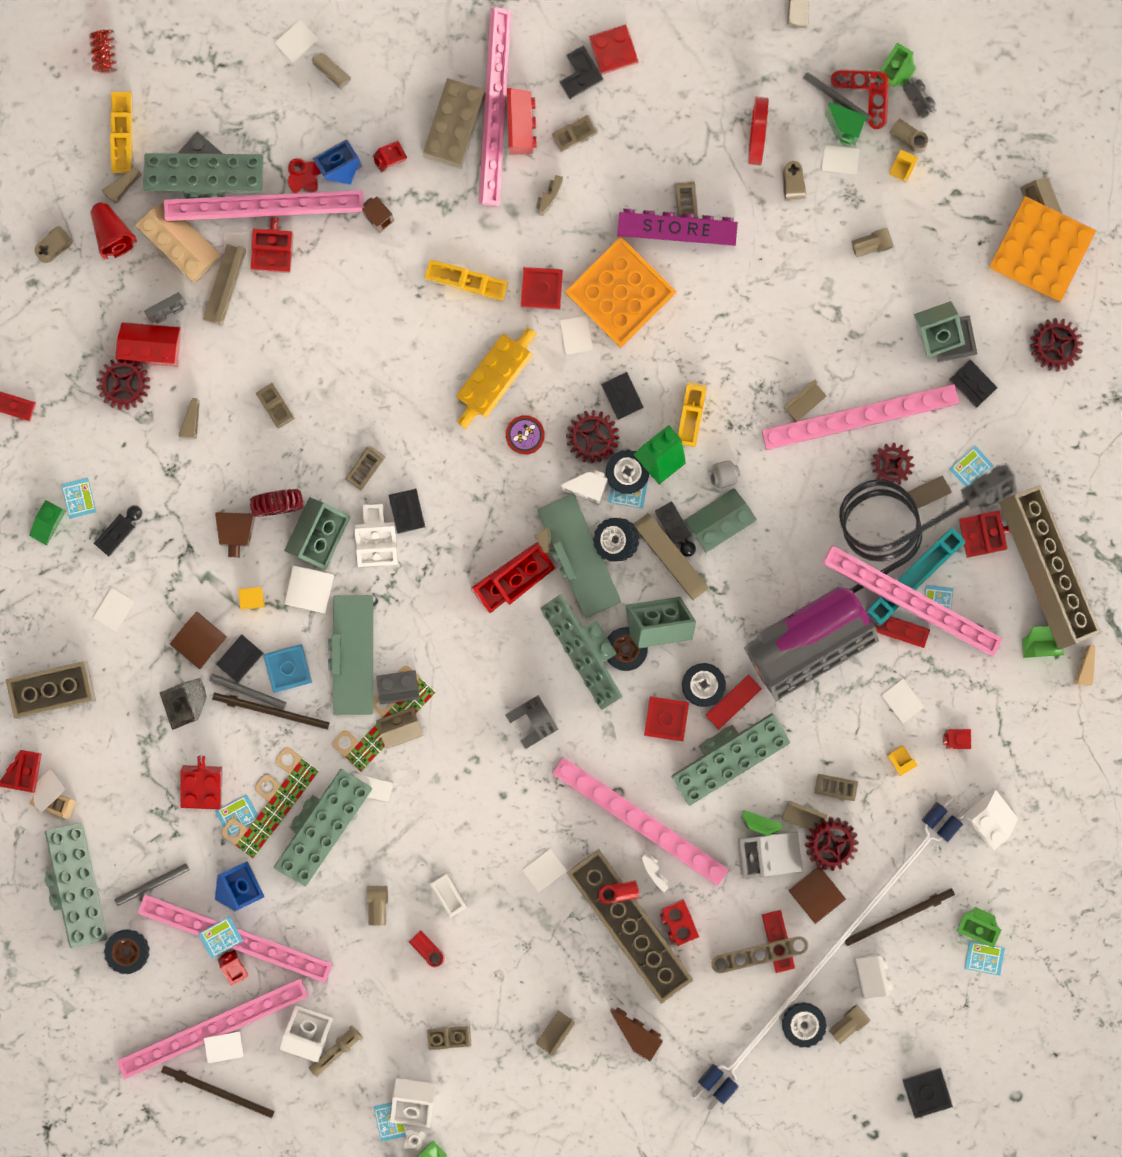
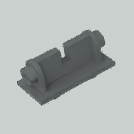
M917 77L910 78L912 83L907 81L903 84V90L910 101L917 97L918 101L912 105L919 116L925 118L930 115L928 111L936 112V103L931 96H927L924 91L926 87L921 79H917Z

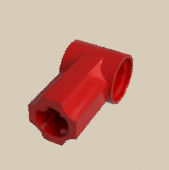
M636 880L603 886L598 891V899L604 904L639 898ZM605 889H609L613 893L610 900L603 898V891Z
M422 930L409 941L410 945L431 967H438L444 963L445 954ZM433 952H437L441 956V960L437 964L432 963L430 960V955Z

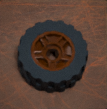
M629 627L618 628L607 637L616 652L615 656L607 660L612 667L620 671H631L641 666L645 661L648 647L637 648L630 636ZM624 645L630 647L628 653L622 651Z
M131 929L114 933L105 944L104 958L108 963L107 965L113 971L119 972V974L135 973L147 963L150 955L148 941L138 931ZM125 948L130 950L129 955L123 954Z

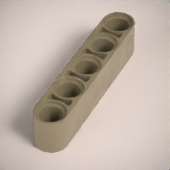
M646 513L634 523V527L637 528L639 535L693 601L709 588L649 513Z
M799 936L718 955L713 958L711 966L715 972L725 973L801 955L808 950V941L804 937ZM796 940L804 942L805 947L802 951L794 949V942ZM778 944L783 945L785 948V953L782 956H778L774 952V948ZM758 949H762L765 952V958L762 961L755 958V951ZM737 954L745 956L746 962L743 965L736 963L735 957ZM719 958L726 961V967L723 970L716 967V961Z

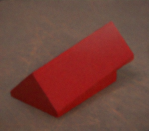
M536 542L472 586L471 591L486 610L492 613L505 601L509 605L552 572L555 567L547 554L543 552L539 543Z

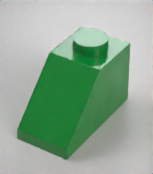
M45 500L35 517L29 536L48 545L66 511Z

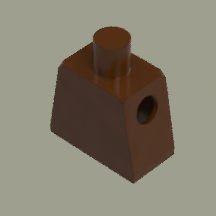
M215 512L219 544L228 546V557L240 558V546L250 545L255 516L252 513Z

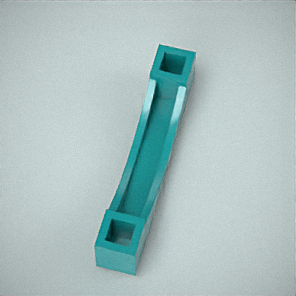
M950 528L897 581L916 590L966 541L953 528ZM880 596L866 610V613L877 626H880L899 606Z

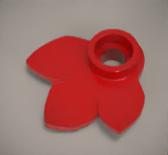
M299 158L291 160L288 165L290 175L287 179L290 190L295 194L301 189L308 192H317L318 181L316 176L320 175L321 172L316 163L313 161L305 162ZM298 166L301 171H296L294 167Z

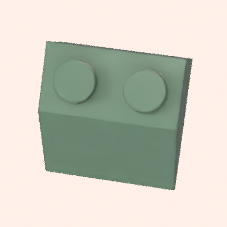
M951 301L914 314L917 330L928 358L965 345L959 315Z

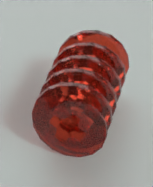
M103 29L92 32L89 35V38L93 40L90 42V46L93 48L90 51L91 55H93L91 61L95 63L92 65V70L96 72L113 73L117 71L116 68H111L112 65L117 64V61L111 60L112 57L116 56V53L110 52V50L115 48V45L109 44V42L115 40L114 37H109V34L114 33V30Z

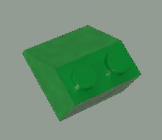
M829 102L825 115L836 139L840 140V143L843 145L851 146L852 144L855 146L867 116Z
M670 425L647 441L633 454L659 485L686 464L682 440Z

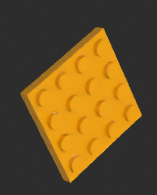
M1024 196L989 268L1061 302L1097 230Z
M622 237L565 291V294L620 348L677 293Z

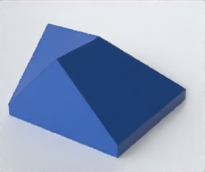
M348 140L313 158L325 180L351 185L356 170L362 166L359 157Z
M248 861L217 875L215 900L233 911L240 910L265 897Z

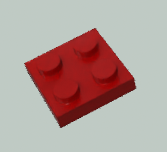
M627 24L589 36L601 75L639 62Z
M523 267L521 307L560 310L563 270Z
M650 696L644 736L684 742L689 702Z

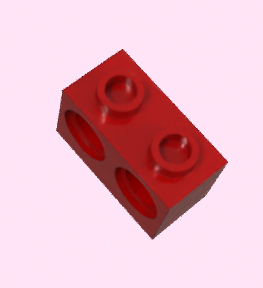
M684 899L661 908L663 913L660 914L663 924H668L671 930L668 932L671 943L676 942L677 946H680L700 937ZM672 909L680 911V917L676 920L669 917V912ZM681 927L688 929V935L685 938L677 936V930Z

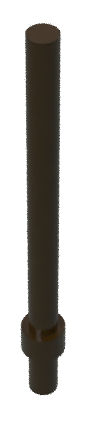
M214 692L212 700L226 703L230 707L235 708V706L326 730H328L330 724L327 721L242 700L238 696L231 694L227 696Z
M952 888L938 895L935 893L929 896V899L848 937L844 942L848 947L931 906L936 907L942 904V901L954 896L955 893Z
M165 1065L161 1070V1073L175 1078L177 1082H185L271 1119L275 1111L189 1076L183 1070L179 1069L177 1071Z

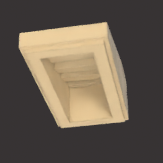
M1088 645L1075 685L1090 686L1093 684L1095 645Z
M34 795L29 803L32 806H35ZM60 795L45 811L69 819L76 801ZM57 799H60L56 810H54Z

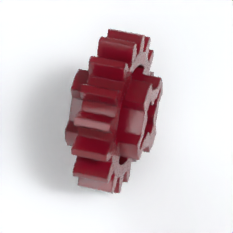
M892 443L890 448L888 444H885V450L879 447L877 449L879 455L873 454L872 456L876 459V461L871 462V465L875 466L872 473H878L876 479L882 478L891 482L896 481L898 485H901V479L904 481L908 480L906 474H913L909 468L915 466V464L910 463V460L914 457H908L907 454L910 450L903 451L902 444L898 448H896L895 443ZM893 451L899 453V455L891 456L887 452ZM881 458L884 462V468L882 470L880 469ZM897 459H899V461H897V464L895 465L897 469L893 467L889 470H886L890 465L889 460L893 462L894 460L896 461ZM903 459L905 460V463H906L905 470L902 468V460H903ZM888 473H894L898 477L892 478L886 475Z

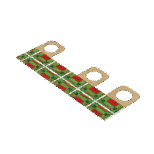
M403 666L397 673L413 670L409 666ZM416 673L420 699L389 703L387 708L380 709L376 705V701L379 698L378 693L373 698V708L382 718L414 707L417 713L436 691ZM377 724L360 742L346 730L342 731L333 741V746L360 772L385 747ZM343 736L351 739V746L348 749H342L339 746V739Z
M284 748L276 759V764L289 773V776L282 785L269 775H264L255 786V791L269 802L251 826L246 828L236 819H231L222 830V835L251 858L255 857L319 772L317 768L290 748ZM289 753L293 755L294 763L291 766L283 765L281 759L284 754ZM264 781L273 783L274 789L269 794L263 793L261 790V784ZM237 825L240 828L238 837L232 838L228 835L227 830L229 826Z

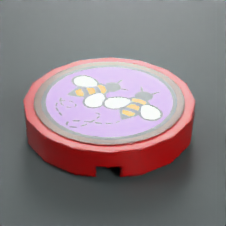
M521 415L514 418L508 424L505 438L508 446L514 452L529 455L541 448L545 438V431L538 419L529 415Z

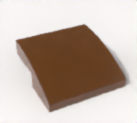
M195 612L174 637L170 645L198 669H201L213 653L218 650L227 636L199 612Z
M817 867L789 890V893L815 924L846 900L821 867Z

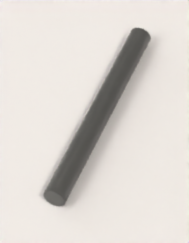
M809 72L804 75L803 79L845 108L866 115L865 122H869L872 117Z
M212 674L210 677L211 682L283 710L287 702L218 675Z
M187 863L114 900L117 906L190 869Z

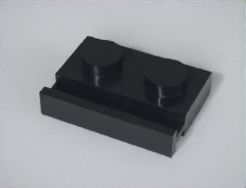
M971 359L949 379L976 408L998 388Z
M627 372L601 384L617 420L644 408Z
M416 488L388 495L397 534L426 528Z
M241 634L216 665L235 682L239 683L264 653Z

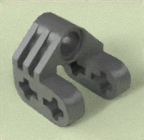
M539 695L505 714L509 723L527 715L536 731L520 740L525 749L559 730Z

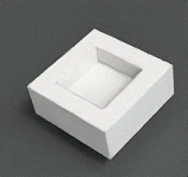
M383 504L363 505L364 524L384 523Z

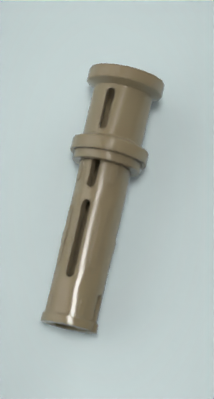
M351 1025L349 1027L350 1030L342 1037H338L336 1044L324 1053L318 1062L309 1067L314 1076L318 1077L342 1053L349 1052L351 1050L350 1047L358 1040L361 1041L363 1039V1036L354 1026Z

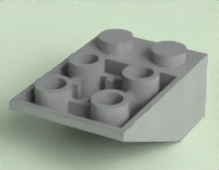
M798 832L738 838L743 879L803 872Z

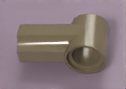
M900 118L896 121L890 134L910 146L914 152H923L928 145V136ZM921 138L925 143L922 146H917L914 144V140Z
M888 228L877 230L871 233V235L851 242L856 258L876 251L877 253L894 247Z
M367 886V904H369L368 925H386L388 886Z
M857 1004L847 1011L844 1018L836 1023L829 1032L841 1044L855 1031H859L868 1024L870 1019Z

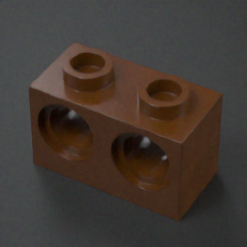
M377 196L374 199L372 197L363 204L364 208H362L364 216L379 234L394 222L393 214Z

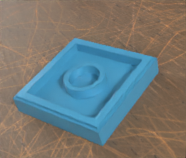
M302 644L263 654L273 693L312 683Z

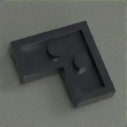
M584 45L567 54V58L573 66L575 73L560 81V85L569 100L604 81Z

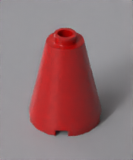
M99 202L93 205L90 214L101 257L109 259L108 256L113 255L114 258H117L134 248L132 244L134 242L137 243V239L107 203Z

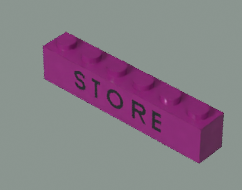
M623 208V212H619L617 236L736 246L738 222H734L732 217H722L721 221L714 220V216L702 215V219L694 218V214L684 213L682 217H674L675 213L663 212V216L655 215V211L643 210V214H637L635 209Z

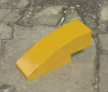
M687 381L678 436L682 440L683 445L696 447L707 389L705 384Z

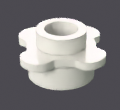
M408 1129L406 1131V1141L403 1143L404 1147L421 1151L423 1149L422 1141L425 1138V1133Z

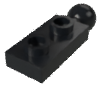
M671 501L655 510L657 517L674 545L681 544L680 552L683 556H693L696 552V546L687 540L692 535L673 502Z
M130 506L127 509L126 517L119 514L93 543L108 557L113 554L136 528L131 522L137 521L142 517V509L139 506Z

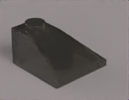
M201 678L187 681L159 692L172 730L199 720L207 698Z

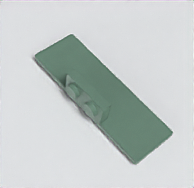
M145 153L143 190L183 191L185 199L225 197V192H262L264 157L262 154Z
M571 494L539 508L538 513L545 529H551V543L554 547L551 552L555 561H560L562 568H559L563 579H568L584 617L588 618L621 603L601 555H598L596 548H594L593 537L575 496Z
M562 594L542 606L543 616L548 620L554 634L560 640L564 651L569 655L574 668L579 672L585 686L591 692L595 703L600 709L603 710L623 697L603 664V662L615 656L616 652L597 620L582 628Z
M334 595L332 639H328V651H332V659H328V671H332L333 714L372 715L373 596Z
M773 713L740 733L731 725L700 744L699 747L704 756L673 774L672 779L690 806L790 744V741Z
M340 769L321 798L319 799L312 795L304 803L300 814L293 819L290 828L295 833V836L274 865V868L301 885L307 886L372 791V787L345 770Z
M78 823L46 830L45 836L53 870L45 872V883L49 887V902L53 910H62L69 947L76 948L107 940L83 824Z

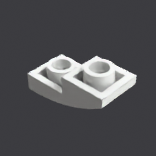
M643 854L641 858L647 873L657 887L665 893L669 888L666 884L668 880L660 873L657 876L654 874L659 869L656 865L659 861L651 854L648 856Z

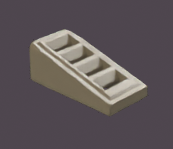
M134 168L105 187L102 192L116 204L141 176V173L137 168Z
M695 181L675 183L678 217H682V213L694 212V218L698 219ZM691 188L692 191L680 193V189ZM692 196V200L681 201L680 198ZM693 204V208L681 209V205Z
M192 398L179 432V437L182 439L197 438L200 401L197 398Z
M368 446L345 479L359 490H362L385 459V456L373 447ZM367 455H372L374 458L377 459V462L373 461ZM365 460L367 463L373 466L372 469H370L362 462ZM360 467L368 473L367 476L359 471L358 468ZM354 473L361 477L363 482L353 477Z
M818 774L814 793L855 801L858 781ZM823 779H827L825 791H821ZM831 780L835 781L833 793L829 792ZM839 782L843 783L841 794H837ZM847 784H851L849 796L845 795Z

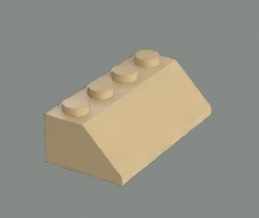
M164 202L149 211L135 225L194 284L222 257L186 220L165 221Z

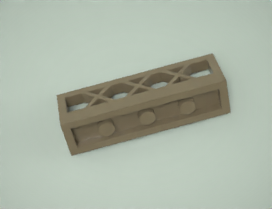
M226 245L203 320L223 326L246 254L244 247Z

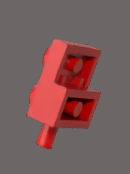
M270 217V229H253L251 270L291 273L294 234L292 231L278 230L279 218L275 217L274 223V217Z
M999 510L958 519L962 538L966 541L964 543L966 558L1007 550L1005 534L1011 532L1008 525L1003 526Z
M201 755L197 756V766L182 765L181 808L220 810L222 767L205 766L206 757L203 755L202 758Z

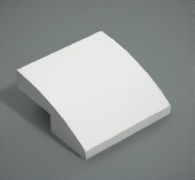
M395 522L355 525L358 567L398 564Z
M292 565L283 604L325 614L334 575Z

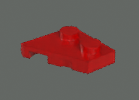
M20 750L14 762L6 769L7 772L0 780V787L35 793L42 753Z

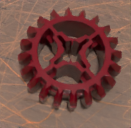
M1054 318L1051 324L1050 320L1047 319L1045 325L1042 323L1038 325L1040 330H1033L1036 336H1031L1030 340L1035 343L1030 344L1029 348H1035V351L1031 352V356L1038 355L1034 360L1036 363L1040 360L1043 361L1040 365L1041 368L1048 364V371H1051L1053 366H1055V371L1059 372L1060 365L1063 370H1067V364L1072 367L1074 365L1073 360L1078 361L1080 359L1077 354H1081L1083 350L1077 348V346H1082L1084 343L1077 341V339L1082 337V334L1075 335L1078 328L1070 329L1072 322L1064 325L1065 319H1061L1058 324L1057 318ZM1054 329L1063 331L1068 337L1062 338L1058 336ZM1048 331L1049 343L1041 347L1042 336ZM1055 340L1056 343H1062L1058 347V349H1056V347H1050L1055 342ZM1071 343V352L1065 359L1063 355L1065 353L1064 346ZM1044 352L1054 353L1059 360L1050 359Z
M111 359L110 363L112 366L109 367L104 364L103 366L107 371H99L103 378H97V382L102 383V385L97 386V389L104 390L99 396H107L103 402L107 404L111 401V408H114L116 404L118 410H122L123 405H125L126 410H130L129 404L136 408L137 404L135 401L138 400L140 403H143V399L140 398L141 395L148 396L144 392V389H150V386L145 384L150 381V378L144 377L148 374V371H141L144 366L142 364L136 366L137 362L135 361L130 363L124 360L123 363L121 360H117L118 363L116 364ZM122 368L132 369L130 373L128 372L123 376L115 372ZM136 375L139 378L137 391L132 388V382ZM110 376L115 380V385L111 392H109L108 388ZM117 377L121 380L123 379L124 381L125 379H127L126 384L130 388V390H128L126 387L124 388L123 386L122 388H120L121 383L117 379ZM122 392H128L131 395L127 399L114 398Z
M592 410V416H588V412L584 411L585 418L578 414L577 419L579 422L572 419L571 423L575 427L568 426L567 428L568 431L572 432V434H566V438L572 439V441L567 442V446L574 445L570 452L574 453L577 450L578 453L575 458L578 459L583 455L582 462L584 463L587 457L590 458V464L594 463V458H597L598 463H601L600 456L603 455L607 460L609 459L607 452L612 455L614 454L611 446L618 447V444L613 442V440H619L620 436L613 435V433H617L619 429L611 428L615 425V421L608 423L607 421L610 419V416L607 415L603 419L602 411H600L598 417L595 416V410ZM595 421L592 429H579L584 423ZM600 424H603L608 430L609 439L599 434ZM595 428H597L596 437L598 439H594V442H591V445L589 446L590 437H588L587 435L589 433L591 434V432H594ZM576 434L587 441L585 451L578 445ZM595 444L607 445L599 452L590 453Z
M298 489L273 491L251 497L250 510L252 515L256 517L290 513L304 507V500L301 490Z
M829 817L828 822H826L824 818H821L822 824L819 825L815 822L814 826L817 828L815 830L809 828L812 835H806L805 837L810 841L805 843V847L810 848L806 851V854L811 855L810 861L815 862L817 867L822 865L823 870H827L829 867L831 871H834L836 865L839 869H842L843 862L849 865L847 859L853 860L855 858L852 852H858V849L853 847L859 844V841L855 840L858 835L856 832H852L854 828L851 825L848 826L846 820L841 823L839 817L835 821L832 817ZM830 829L841 830L845 835L833 836ZM824 834L823 840L818 843L820 836ZM831 839L834 841L833 849L829 846L831 845ZM845 845L843 852L840 854L841 846ZM822 851L824 853L830 852L833 858H823L819 853Z

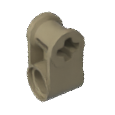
M790 161L783 169L785 200L805 199L806 189L802 165L797 161ZM791 167L797 170L794 175H792V172H788Z
M57 226L35 246V254L41 262L50 263L61 252L68 249L73 240L60 226ZM45 249L48 254L45 255L41 251Z

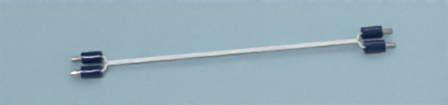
M948 794L940 804L936 802L921 819L925 823L924 830L927 833L925 839L731 1066L720 1065L717 1067L715 1064H712L697 1081L700 1085L692 1094L695 1099L705 1089L709 1092L723 1076L724 1072L720 1070L721 1068L731 1070V1075L734 1077L733 1080L727 1077L713 1094L715 1099L707 1107L710 1112H713L720 1103L724 1105L740 1087L735 1083L737 1077L734 1074V1070L930 840L941 841L943 839L948 843L963 826L961 820L965 817L964 813L968 811L966 808H963L956 817L950 816L937 832L940 838L930 837L927 827L933 830L948 811L945 808L953 800L951 795Z

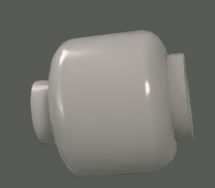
M730 460L714 464L709 471L711 483L718 488L735 485L738 481V476H740L739 467Z

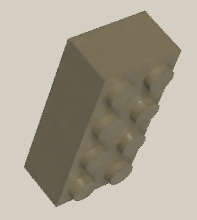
M447 78L423 151L425 158L462 169L485 98L484 89Z
M85 661L5 679L14 719L96 701L88 663Z

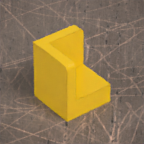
M900 150L889 174L907 182L918 157Z
M262 587L238 589L241 610L266 607Z
M904 746L886 755L898 776H902L918 766Z

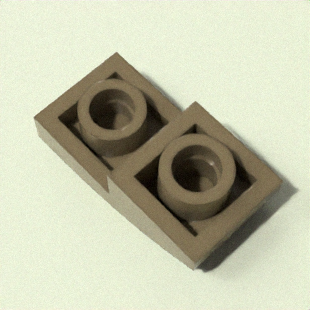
M555 175V179L550 180L548 191L551 194L543 192L542 198L538 197L536 209H539V215L543 216L556 200L562 186V176Z
M470 1026L427 1030L429 1050L472 1046Z

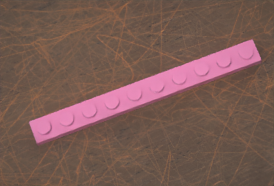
M496 7L490 8L479 204L494 207L499 206L511 20V11Z
M362 190L164 200L165 221L363 212Z
M955 384L765 429L762 430L766 450L957 405L959 400Z
M830 546L822 562L828 568L990 656L995 655L1003 639L834 546Z
M564 757L552 773L717 886L729 870Z
M146 894L137 913L197 936L204 930L219 923V921ZM236 928L243 941L233 946L232 949L326 983L333 963Z
M301 978L121 1058L116 1062L123 1078L127 1079L205 1044L204 1038L227 1034L309 996Z

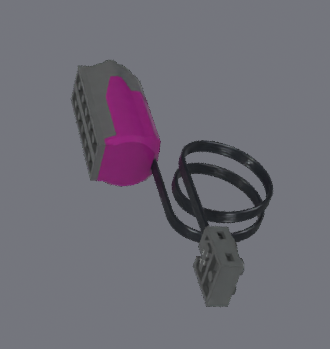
M1006 463L1002 466L994 467L990 473L980 475L973 480V483L961 489L964 501L921 525L917 506L905 489L888 480L876 479L866 481L853 488L841 503L839 519L844 538L848 546L857 555L866 560L876 562L895 559L906 553L916 542L913 549L905 557L880 571L887 575L915 556L922 542V532L966 506L970 510L978 506L984 512L1016 493L1015 475ZM873 486H886V487H890V488H892V489H895V490H897L898 492L901 493V494H899V493H897V492H894V491H891V490H887V489L871 490V491H868V492H866V493H864V494L858 496V497H857L856 499H854V500L849 504V506L846 508L848 502H849L856 494H858V493L861 492L862 490L867 489V488H869V487H873ZM874 496H890L898 499L911 510L916 519V528L889 544L871 546L853 538L846 529V523L851 511L864 500ZM909 540L899 550L885 555H871L858 549L869 552H884L894 549ZM857 584L850 589L844 587L833 589L761 631L755 640L749 642L744 647L760 679L775 701L782 699L879 642L873 622L854 594L863 589V586Z

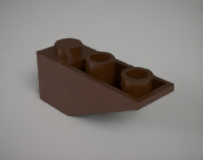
M611 1007L610 1012L632 1050L651 1062L663 1042L660 1038L661 1034L652 1028L650 1031L643 1028L644 1023L636 1018L633 1020L626 1017L627 1013L619 1007L616 1010Z

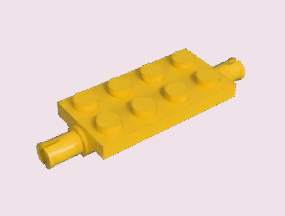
M526 327V330L517 341H513L502 333L455 396L467 408L456 421L460 426L467 429L476 415H482L487 418L533 356L527 349V346L537 335L532 329Z

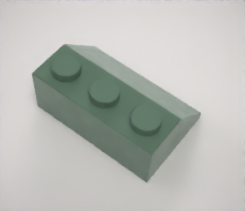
M733 488L684 521L704 552L707 553L756 522L757 519L747 503Z
M309 497L284 551L326 570L351 516Z
M681 597L628 604L625 607L630 636L637 648L693 639L696 620Z

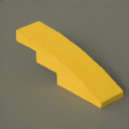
M112 91L111 172L128 173L132 170V91Z
M431 259L429 260L424 277L439 284L503 302L509 284L505 280Z

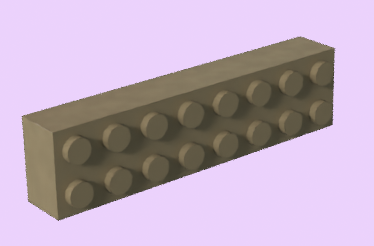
M1041 485L999 502L1058 649L1066 648L1100 634V629Z
M599 849L566 872L661 1004L693 981L691 975L636 899L604 904L598 899V891L601 887L623 883ZM605 889L603 891V898L610 900L613 893L611 890Z

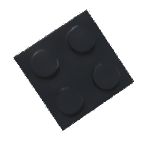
M941 1068L902 1079L915 1119L953 1107Z

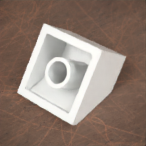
M596 470L593 473L587 472L563 483L562 491L599 504L607 478H605L604 473Z
M995 789L964 813L983 840L994 850L1010 837L1018 820Z
M295 1006L284 1033L280 1050L318 1062L333 1018Z
M396 1078L390 1122L430 1128L436 1084Z

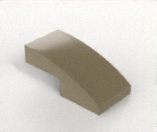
M586 115L573 124H568L556 131L552 136L562 152L597 134L598 131L590 116Z
M273 383L256 392V395L278 429L295 419Z

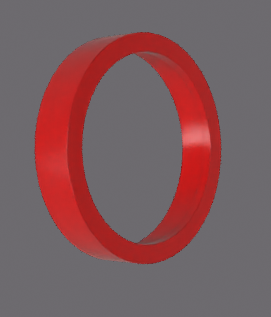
M755 96L748 150V164L761 166L768 118L769 98Z

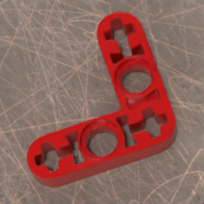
M841 69L833 72L831 83L837 88L869 89L868 114L872 117L868 124L873 129L883 128L887 124L888 75L883 71ZM841 73L842 77H850V81L845 80L840 84L836 77L840 76ZM857 74H862L865 78L862 85H858L855 82ZM869 74H871L870 78L872 79L880 75L884 82L880 83V86H878V82H870V86H868ZM875 95L882 96L883 104L881 106L874 104L873 99ZM873 109H883V112H879L878 117L882 119V122L878 125L873 121V118L877 117V111L873 112Z

